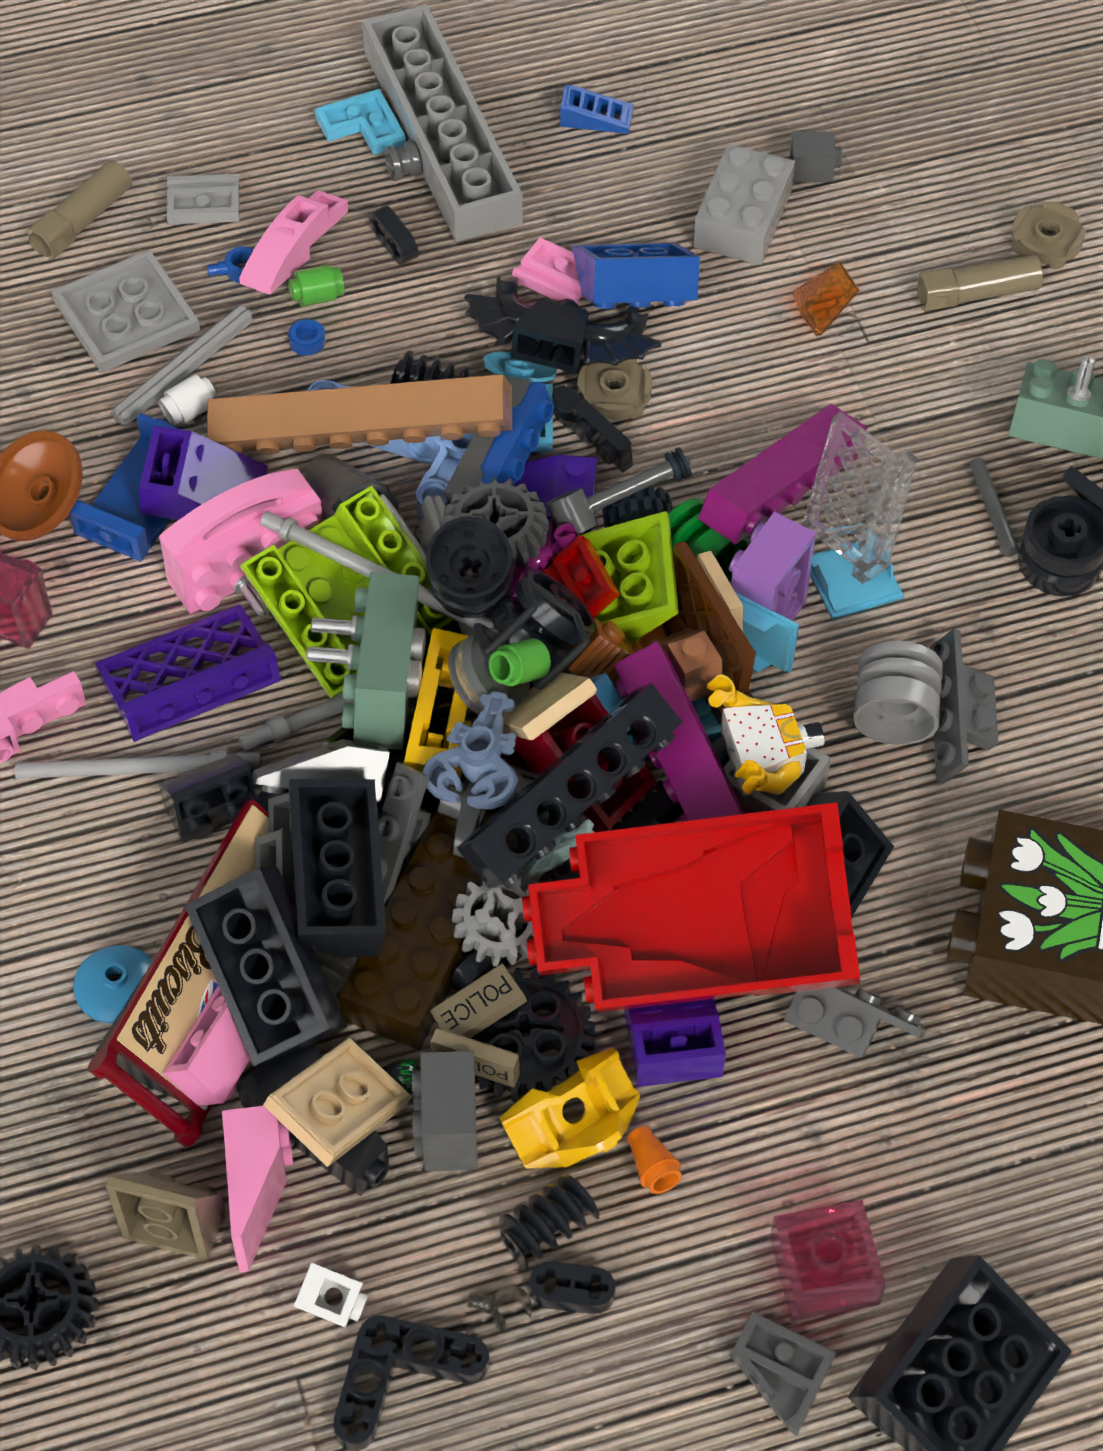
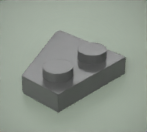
M752 1312L732 1351L731 1357L792 1434L798 1436L835 1359L836 1352Z

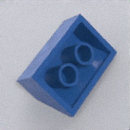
M676 242L573 245V255L582 296L592 302L596 308L611 309L616 307V303L629 302V306L644 308L650 307L651 302L663 301V304L667 306H684L685 301L698 300L700 256Z

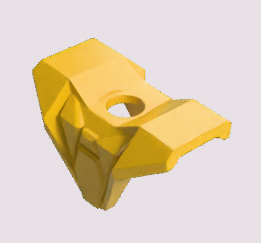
M610 1048L576 1061L579 1071L548 1092L532 1088L499 1117L525 1168L569 1167L596 1153L607 1152L617 1145V1141L627 1131L640 1099L639 1092L633 1087L619 1060L617 1050ZM571 1098H579L585 1108L583 1117L576 1123H568L562 1114L565 1102Z

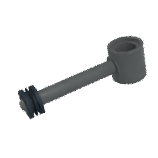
M680 447L675 448V453L671 450L672 455L669 452L664 454L666 462L588 498L584 494L582 487L553 498L546 505L557 528L562 524L571 523L577 534L583 533L598 524L594 515L595 511L671 476L674 477L676 482L681 481V476L684 479L685 475L687 477L692 476L688 456L684 455Z

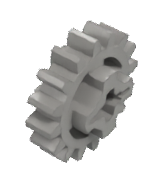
M521 878L509 887H505L503 884L488 888L483 881H481V886L478 887L470 881L466 888L467 895L459 894L457 896L455 905L457 909H453L452 922L457 924L453 935L455 938L465 937L462 946L464 952H468L473 948L477 950V962L480 963L487 955L492 957V964L495 967H498L501 957H506L507 961L514 965L516 964L518 952L528 958L527 940L534 939L532 922H525L522 897L529 896V889L525 891L520 889ZM482 901V909L476 910L475 915L471 916L474 907ZM527 923L526 930L516 938V930L522 929L523 924Z

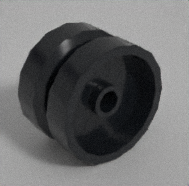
M1056 496L1039 502L1029 513L1018 554L1020 571L1026 580L1040 591L1055 596H1076L1090 590L1099 580L1103 568V512L1101 509L1087 500L1073 496Z
M530 569L524 577H528L580 614L588 636L595 631L597 625L591 612L564 584L540 570ZM521 580L515 586L517 596L508 595L492 612L493 622L500 633L529 607ZM533 591L538 604L536 612L507 641L514 643L535 638L543 642L550 654L551 664L549 671H551L573 650L572 645H578L581 642V638L571 616Z

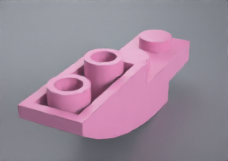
M319 190L309 198L297 195L279 213L259 240L240 275V284L256 289L259 292L272 294L293 275L294 271H297L310 260V246L348 213V200Z
M74 671L39 688L36 687L31 677H28L0 693V763L21 751L17 737L33 733L42 725L61 716L71 715L78 708L86 705L81 682Z

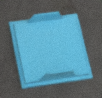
M874 537L813 554L810 576L832 619L904 599V595L893 575V566L883 546L879 547Z
M736 593L743 605V633L756 652L753 670L759 673L768 666L773 665L784 672L791 673L799 624Z

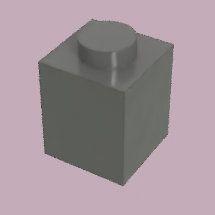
M792 131L789 157L791 160H795L793 182H833L834 169L841 168L842 148L841 146H835L834 132Z

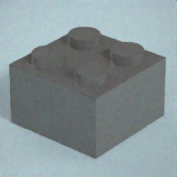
M474 1051L420 1053L421 1069H412L415 1156L424 1157L425 1172L478 1170Z

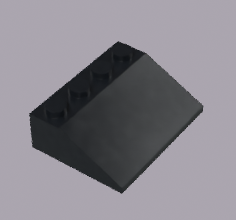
M980 1255L951 1258L848 1395V1398L879 1430L907 1451H1002L1072 1350Z

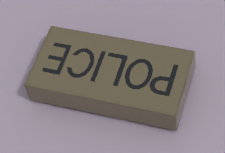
M502 963L431 1009L430 1012L441 1029L471 1038L527 1002V999Z
M440 1028L435 1029L430 1041L431 1052L474 1051L475 1075L515 1088L520 1075L518 1054Z

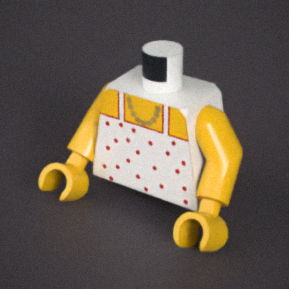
M717 675L707 684L708 690L714 691L708 698L709 704L716 708L722 704L725 707L722 713L721 734L742 795L746 796L758 791L775 795L782 794L804 772L807 756L806 749L824 745V734L821 724L813 722L798 726L792 708L789 705H776L749 697L735 690L734 683L725 675Z

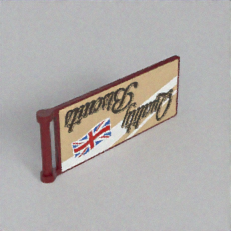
M248 800L244 803L186 904L255 869V838L268 834L269 812L255 800ZM184 907L106 1043L90 1061L88 1071L98 1079L105 1078L171 1130L174 1133V1139L187 1148L193 1145L200 1137L203 1121L212 1105L197 1106L162 1073L216 990L218 982ZM118 1053L191 1111L187 1118L184 1119L116 1064Z

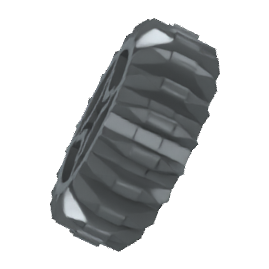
M495 477L489 484H484L478 479L475 488L464 485L462 495L453 494L451 504L445 505L441 527L446 522L462 516L481 517L492 523L497 522L496 525L506 534L511 546L514 569L517 564L527 568L529 558L538 559L540 548L545 547L547 531L549 530L546 508L543 502H539L536 491L528 492L525 483L514 487L511 478L504 484L498 483Z

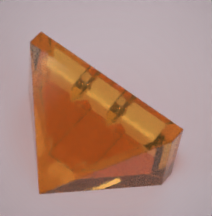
M838 262L792 292L798 311L817 337L826 331L859 292V289L841 262Z

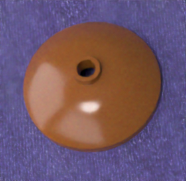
M35 431L18 438L1 453L0 534L16 541L34 540L51 532L68 516L78 498L83 476L80 455L76 447L68 439L52 431Z

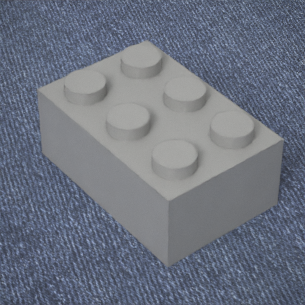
M727 143L695 218L693 248L762 265L792 192L795 160Z

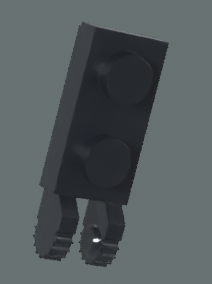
M559 386L556 390H553L552 400L555 403V417H557V420L559 419L562 425L573 426L575 433L582 441L586 442L589 440L596 447L603 461L607 464L613 463L622 473L633 466L631 441L586 399L572 391V388H569V386Z

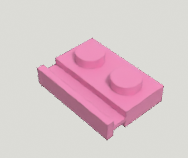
M539 238L523 257L521 265L518 268L515 267L512 271V278L517 277L519 284L557 302L571 299L577 303L580 298H584L580 288L573 252L545 239Z

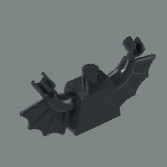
M497 277L496 297L466 294L464 296L470 305L465 314L478 323L479 332L494 336L502 345L512 339V358L575 374L579 373L583 351L584 364L586 366L596 363L617 366L619 363L629 359L643 360L645 353L649 350L660 348L662 345L660 341L642 335L649 313L637 314L638 307H628L625 321L621 320L610 324L588 323L589 312L586 309L579 308L578 304L571 299L562 300L560 303L541 299L531 308L521 304L517 299V277H513L512 281L501 280V277Z

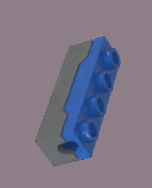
M505 377L512 385V430L501 431V434L496 437H482L474 433L444 491L448 504H451L453 494L462 495L464 485L475 488L478 479L484 484H489L495 477L498 483L504 484L511 478L515 485L516 481L522 478L525 463L531 451L533 452L537 448L539 435L545 423H548L553 415L554 405L552 400H550L545 383H532L528 380Z

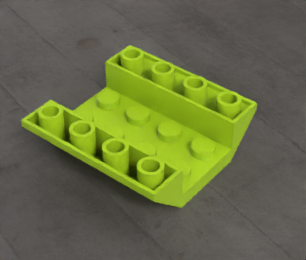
M372 485L341 503L333 516L308 530L397 574L419 576V584L432 590L425 561ZM294 541L288 542L279 549L272 545L242 563L240 568L330 699L342 695L345 674H357V670L347 669V664L308 661L306 657L307 649L310 646L348 650L349 645H361V641L351 640V635L312 632L311 621L313 618L352 621L353 616L365 617L364 612H355L357 587L368 588L370 578ZM418 602L417 627L425 629L426 641L430 640L433 628L440 629L442 626L456 621Z

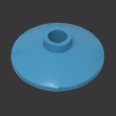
M124 945L109 946L94 952L83 961L75 975L74 994L79 1007L94 1020L113 1024L153 962L152 959L143 951ZM114 974H122L121 978L117 981L108 980Z

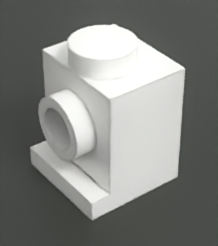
M311 1263L294 1307L347 1327L349 1319L359 1321L368 1296L360 1293L363 1283ZM331 1288H338L342 1292V1301L337 1306H330L325 1300V1294Z

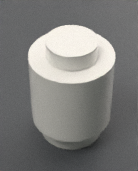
M194 374L165 391L164 397L158 400V404L171 425L175 426L180 422L184 425L208 411V399L215 398L217 394L213 385L206 377L201 379L198 375Z

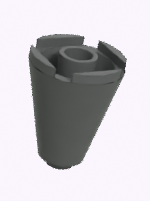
M322 454L308 464L305 471V479L321 500L323 521L333 516L341 503L371 485L379 496L384 494L398 512L399 506L396 497L387 486L331 454Z

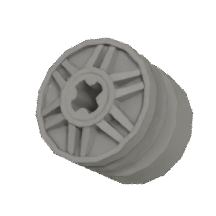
M886 641L874 644L864 650L858 663V691L855 694L853 715L854 724L857 729L874 741L893 745L914 744L932 737L939 728V695L942 690L941 680L943 677V664L940 657L924 645L909 641Z

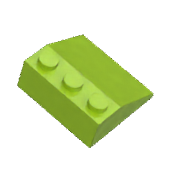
M667 511L581 534L592 543L620 593V596L595 617L603 624L607 621H612L622 629L627 639L635 642L679 613L670 521Z

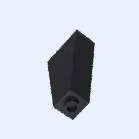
M312 1044L256 1066L237 1086L241 1105L245 1108L263 1106L270 1094L323 1056L315 1045ZM376 1130L328 1167L289 1131L291 1143L359 1196H362L370 1186L373 1188L378 1186L389 1171L388 1146Z

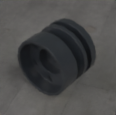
M464 516L446 522L433 534L427 547L426 566L430 586L436 601L447 612L461 618H481L492 614L499 604L510 595L513 589V556L506 534L495 523L481 517ZM470 569L471 572L478 573V577L473 579L470 575H465L464 572Z

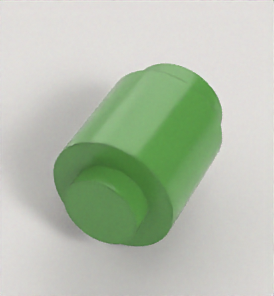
M329 264L294 271L293 279L288 280L290 296L293 301L298 300L301 307L335 301L337 296L344 295L345 292L340 268L338 266L330 267Z
M535 638L502 645L490 656L489 671L496 682L507 686H515L542 679L550 669V654L544 643Z

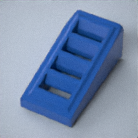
M565 85L560 108V127L629 134L633 104L577 86ZM614 114H621L620 120L615 119Z

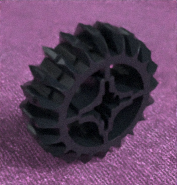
M34 1244L31 1249V1255L24 1256L22 1250L16 1248L14 1251L15 1260L8 1263L6 1259L0 1257V1320L10 1319L12 1323L24 1324L27 1336L11 1333L0 1324V1361L2 1362L10 1356L11 1365L18 1369L27 1358L30 1368L37 1370L40 1365V1359L47 1358L48 1363L55 1367L57 1364L55 1354L63 1351L66 1356L72 1357L74 1351L71 1343L75 1341L86 1344L87 1336L83 1329L95 1328L96 1320L91 1312L99 1308L97 1298L92 1296L97 1289L94 1281L87 1279L89 1273L86 1266L83 1264L76 1266V1259L70 1252L60 1258L59 1249L52 1246L44 1256L40 1246ZM44 1278L56 1280L64 1284L71 1291V1294H60L59 1290L46 1289ZM24 1283L21 1289L11 1293L16 1287ZM37 1293H38V1295H39V1297H40V1300H41V1303H38L37 1306H36V1311H34V1320H33L32 1317H31V1315H30V1312H29V1311L34 1310L35 1303H37ZM62 1320L57 1326L46 1332L52 1323Z

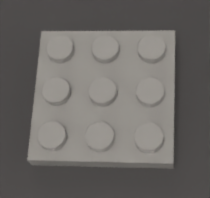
M150 249L51 291L53 301L100 373L200 331L198 318Z

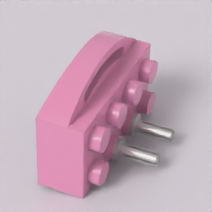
M298 469L267 474L231 488L192 510L159 535L167 581L189 614L200 609L202 611H210L219 605L222 598L234 592L243 594L258 616H264V614L266 615L269 612L268 607L250 583L240 565L272 545L279 549L288 543L279 539L278 533L260 525L261 518L266 511L285 520L288 517L298 521V526L306 530H310L323 522L321 500Z

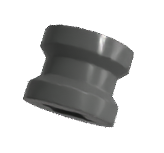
M413 140L405 142L402 147L396 148L393 145L385 147V160L393 181L401 180L407 174L412 176L422 174L419 152Z

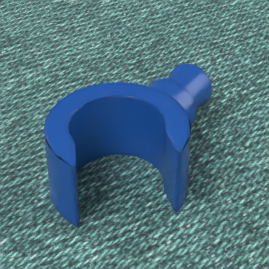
M248 247L231 249L226 254L225 261L207 265L209 276L228 275L232 281L240 283L239 278L243 269L235 265L247 263L253 249Z

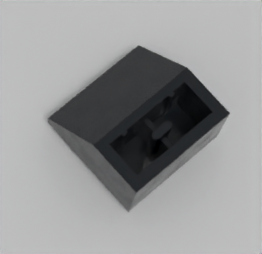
M236 753L159 784L163 805L182 843L191 839L204 838L213 830L233 823L244 803L248 800H256L251 767L247 761Z

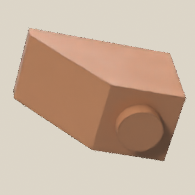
M687 628L652 642L658 641L669 655L691 701L714 693V691L708 690L707 684L717 675H722V658L704 630Z

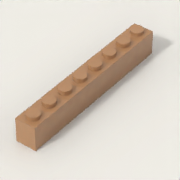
M503 374L208 399L207 438L241 454L247 451H256L259 454L272 455L279 453V449L285 448L309 452L315 450L316 446L329 445L331 448L346 449L352 447V443L366 442V444L372 446H384L389 444V440L403 439V441L408 443H421L426 441V437L440 436V438L445 440H458L463 438V434L477 433L482 437H496L501 434V431L512 430V385Z

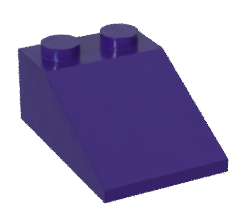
M555 455L526 462L523 476L519 481H516L514 487L525 483L528 492L536 491L539 502L544 503L546 518L549 521L552 516L546 503L553 498L582 487L587 498L595 494L597 457ZM592 528L578 535L592 532Z

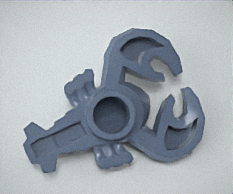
M493 691L491 694L483 693L478 699L484 710L480 712L472 727L462 722H457L450 731L447 741L460 746L440 752L427 761L422 773L429 776L426 787L434 797L445 802H460V796L446 788L451 784L455 786L456 791H463V784L454 769L460 766L461 771L472 783L478 781L471 789L472 794L479 795L482 792H487L485 795L468 797L467 804L477 809H495L504 806L514 798L518 789V778L514 768L501 757V754L511 755L514 752L516 734H503V714L514 711L515 702L513 699H508L507 694Z

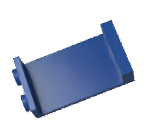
M142 413L137 418L140 433L139 440L92 505L77 500L70 511L75 535L140 562L171 520L169 518L142 515L140 513L139 486L153 426L179 429L163 419H154Z

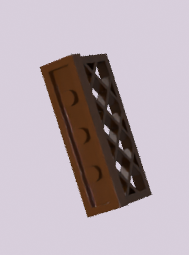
M684 541L674 544L673 561L679 613L663 623L666 636L687 628L704 630L722 658V675L731 679L735 690L753 698L749 691V685L756 656L755 650L687 543ZM709 694V695L705 696V700H704V701L706 702L707 706H708V703H709L708 698H709V696L712 695V694ZM723 704L717 708L711 706V712L719 725H721L723 709H725Z

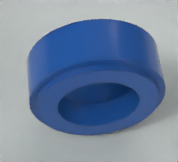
M303 319L295 322L289 328V345L295 353L305 356L314 355L324 348L326 343L325 329L319 322L312 319Z

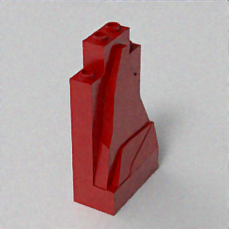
M837 802L575 835L577 846L569 847L572 873L580 872V878L528 884L529 896L522 897L525 922H532L534 939L527 940L530 966L537 965V970L541 975L591 969V976L584 977L585 996L587 1003L594 1002L595 1010L598 1012L749 994L761 996L860 984L855 934L853 933Z

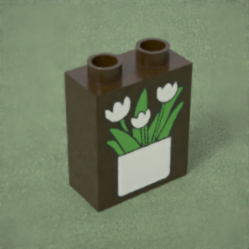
M999 810L991 841L969 837L959 886L981 891L977 913L956 909L946 959L968 963L963 996L1103 1025V830Z

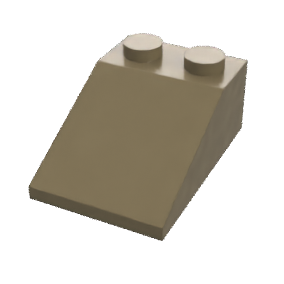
M131 1172L108 1176L105 1185L123 1239L205 1260L209 1259L225 1214L221 1193L203 1183H193L192 1186L177 1183L170 1176L159 1172H151L149 1175Z

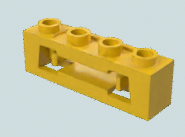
M433 628L404 759V764L421 773L430 758L440 752L459 746L447 741V737L457 722H462L471 727L472 721L464 720L466 711L474 712L477 694L468 682L462 662L463 646L469 636ZM457 677L443 746L441 748L443 735L430 732L428 733L426 746H424L437 685L453 688L454 679ZM460 766L455 767L456 773L461 778L462 771Z

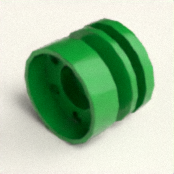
M691 498L684 501L668 514L672 551L674 550V544L684 541L696 559L698 554L711 551L728 581L731 582L733 573L729 571L730 564L739 550L745 551L750 545V539L745 537L735 545L698 519L705 501L701 498Z

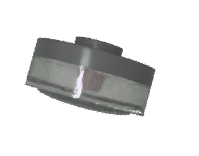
M489 628V629H491L492 631H494L495 633H497L498 635L501 634V633L499 632V630L493 629V628ZM474 633L457 642L449 654V674L460 699L477 714L484 710V707L478 700L483 693L491 694L493 691L505 693L508 699L514 700L515 705L521 703L528 694L530 682L515 686H507L496 682L489 671L491 655L485 656L482 654ZM485 636L489 646L493 641Z

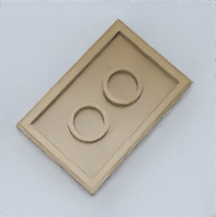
M560 672L545 688L538 690L532 687L521 703L515 705L514 711L503 714V733H515L517 737L534 740L596 694L597 688L590 678Z
M347 1038L270 1094L263 1106L328 1167L402 1110L412 1096L351 1038Z

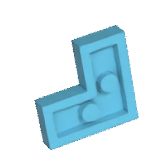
M380 89L315 108V118L328 142L361 132L373 155L384 152L387 146L393 145L397 148L403 146L406 142L405 133Z

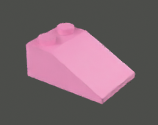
M264 1106L222 1111L231 1237L240 1272L250 1270L287 1183L285 1166L294 1165L289 1130Z

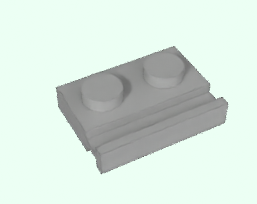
M238 174L167 176L168 224L240 222V183Z

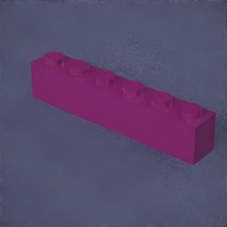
M831 403L711 487L698 519L736 545L748 535L752 536L759 523H766L774 511L781 514L790 504L795 506L810 489L812 491L817 490L829 475L836 476L848 461L855 462L865 447V443L862 440L868 427Z
M658 641L614 664L621 678L615 681V684L623 699L636 688L652 683L683 722L672 732L675 739L658 752L652 750L648 753L655 767L658 770L663 768L668 777L667 780L663 781L668 796L674 804L680 802L684 814L679 816L680 822L746 814L669 655Z

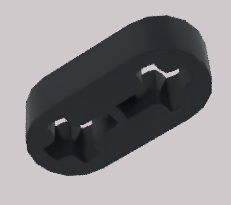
M388 205L369 213V221L374 234L398 264L402 265L418 257V248L412 234Z
M543 1262L533 1269L529 1278L530 1295L533 1301L547 1309L600 1314L607 1311L615 1299V1281L608 1271L599 1267L560 1262ZM550 1276L555 1277L556 1285H558L554 1287L553 1294L544 1293V1286L541 1285ZM592 1282L600 1283V1288L604 1291L600 1292L598 1299L589 1298V1291L585 1290L590 1289Z

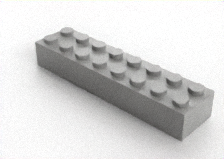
M425 4L363 20V43L366 57L398 123L405 133L406 140H413L417 146L422 173L455 242L523 224V194L428 5Z

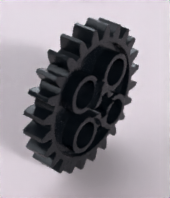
M520 968L515 969L514 981L523 992L527 1002L508 1013L507 1015L510 1016L508 1020L496 1021L471 1037V1039L518 1054L520 1075L515 1088L479 1077V1088L481 1090L490 1084H494L496 1098H499L505 1090L511 1091L512 1102L516 1103L521 1092L528 1093L532 1088L548 1092L552 1089V1086H558L567 1080V1076L572 1077L579 1071L576 1061L589 1057L590 1054L587 1051L594 1050L595 1038L591 1035L595 1034V1022L588 1020L591 1017L590 1006H580L582 1004V993L576 992L569 995L570 982L568 980L557 987L554 985L555 974H549L545 980H540L537 968H533L530 977L523 978ZM546 1009L552 1011L553 1014L548 1017H540L535 1012ZM527 1032L528 1037H522L521 1033ZM545 1048H553L558 1053L553 1056H544L539 1051Z

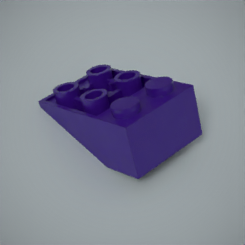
M154 425L139 486L140 513L142 515L179 520L221 493L247 481L267 475L268 466L193 431Z
M714 999L624 1009L637 1087L723 1077L726 1051Z

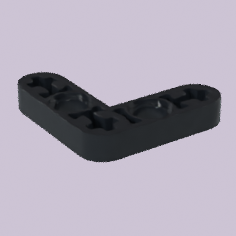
M376 1315L368 1318L359 1329L334 1416L333 1427L337 1442L349 1451L363 1450L373 1442L395 1367L456 1382L475 1383L480 1381L489 1369L487 1345L481 1339L471 1335L388 1316ZM379 1330H384L389 1341L400 1343V1334H405L403 1355L397 1354V1344L387 1341L382 1342L380 1348H374L372 1339L369 1336L376 1337ZM429 1339L436 1344L437 1351L432 1358L419 1360L411 1353L412 1345L417 1340ZM444 1345H451L450 1350L453 1356L465 1357L467 1351H474L476 1353V1360L480 1361V1363L473 1362L470 1369L462 1368L461 1359L448 1356V1365H443L442 1362L445 1356ZM364 1372H373L381 1380L378 1389L369 1394L361 1393L354 1387L356 1377ZM356 1403L364 1406L361 1418L363 1427L367 1429L358 1430L356 1436L351 1437L348 1436V1430L344 1423L352 1424L354 1421Z

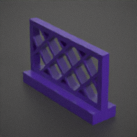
M241 604L95 663L96 670L122 715L133 742L281 681L273 649L270 644L266 645ZM239 620L241 624L236 634L220 631L222 626ZM194 637L205 639L200 649L184 646L187 640ZM214 641L231 644L226 654L210 651ZM240 646L255 648V650L235 656ZM155 653H168L163 664L147 661L150 655ZM178 656L194 659L189 669L173 666ZM204 661L219 663L204 671H199ZM121 667L131 668L126 679L109 674V672ZM141 671L157 673L152 684L136 681ZM167 676L182 678V680L170 685L162 686ZM130 691L145 694L136 699L125 702Z

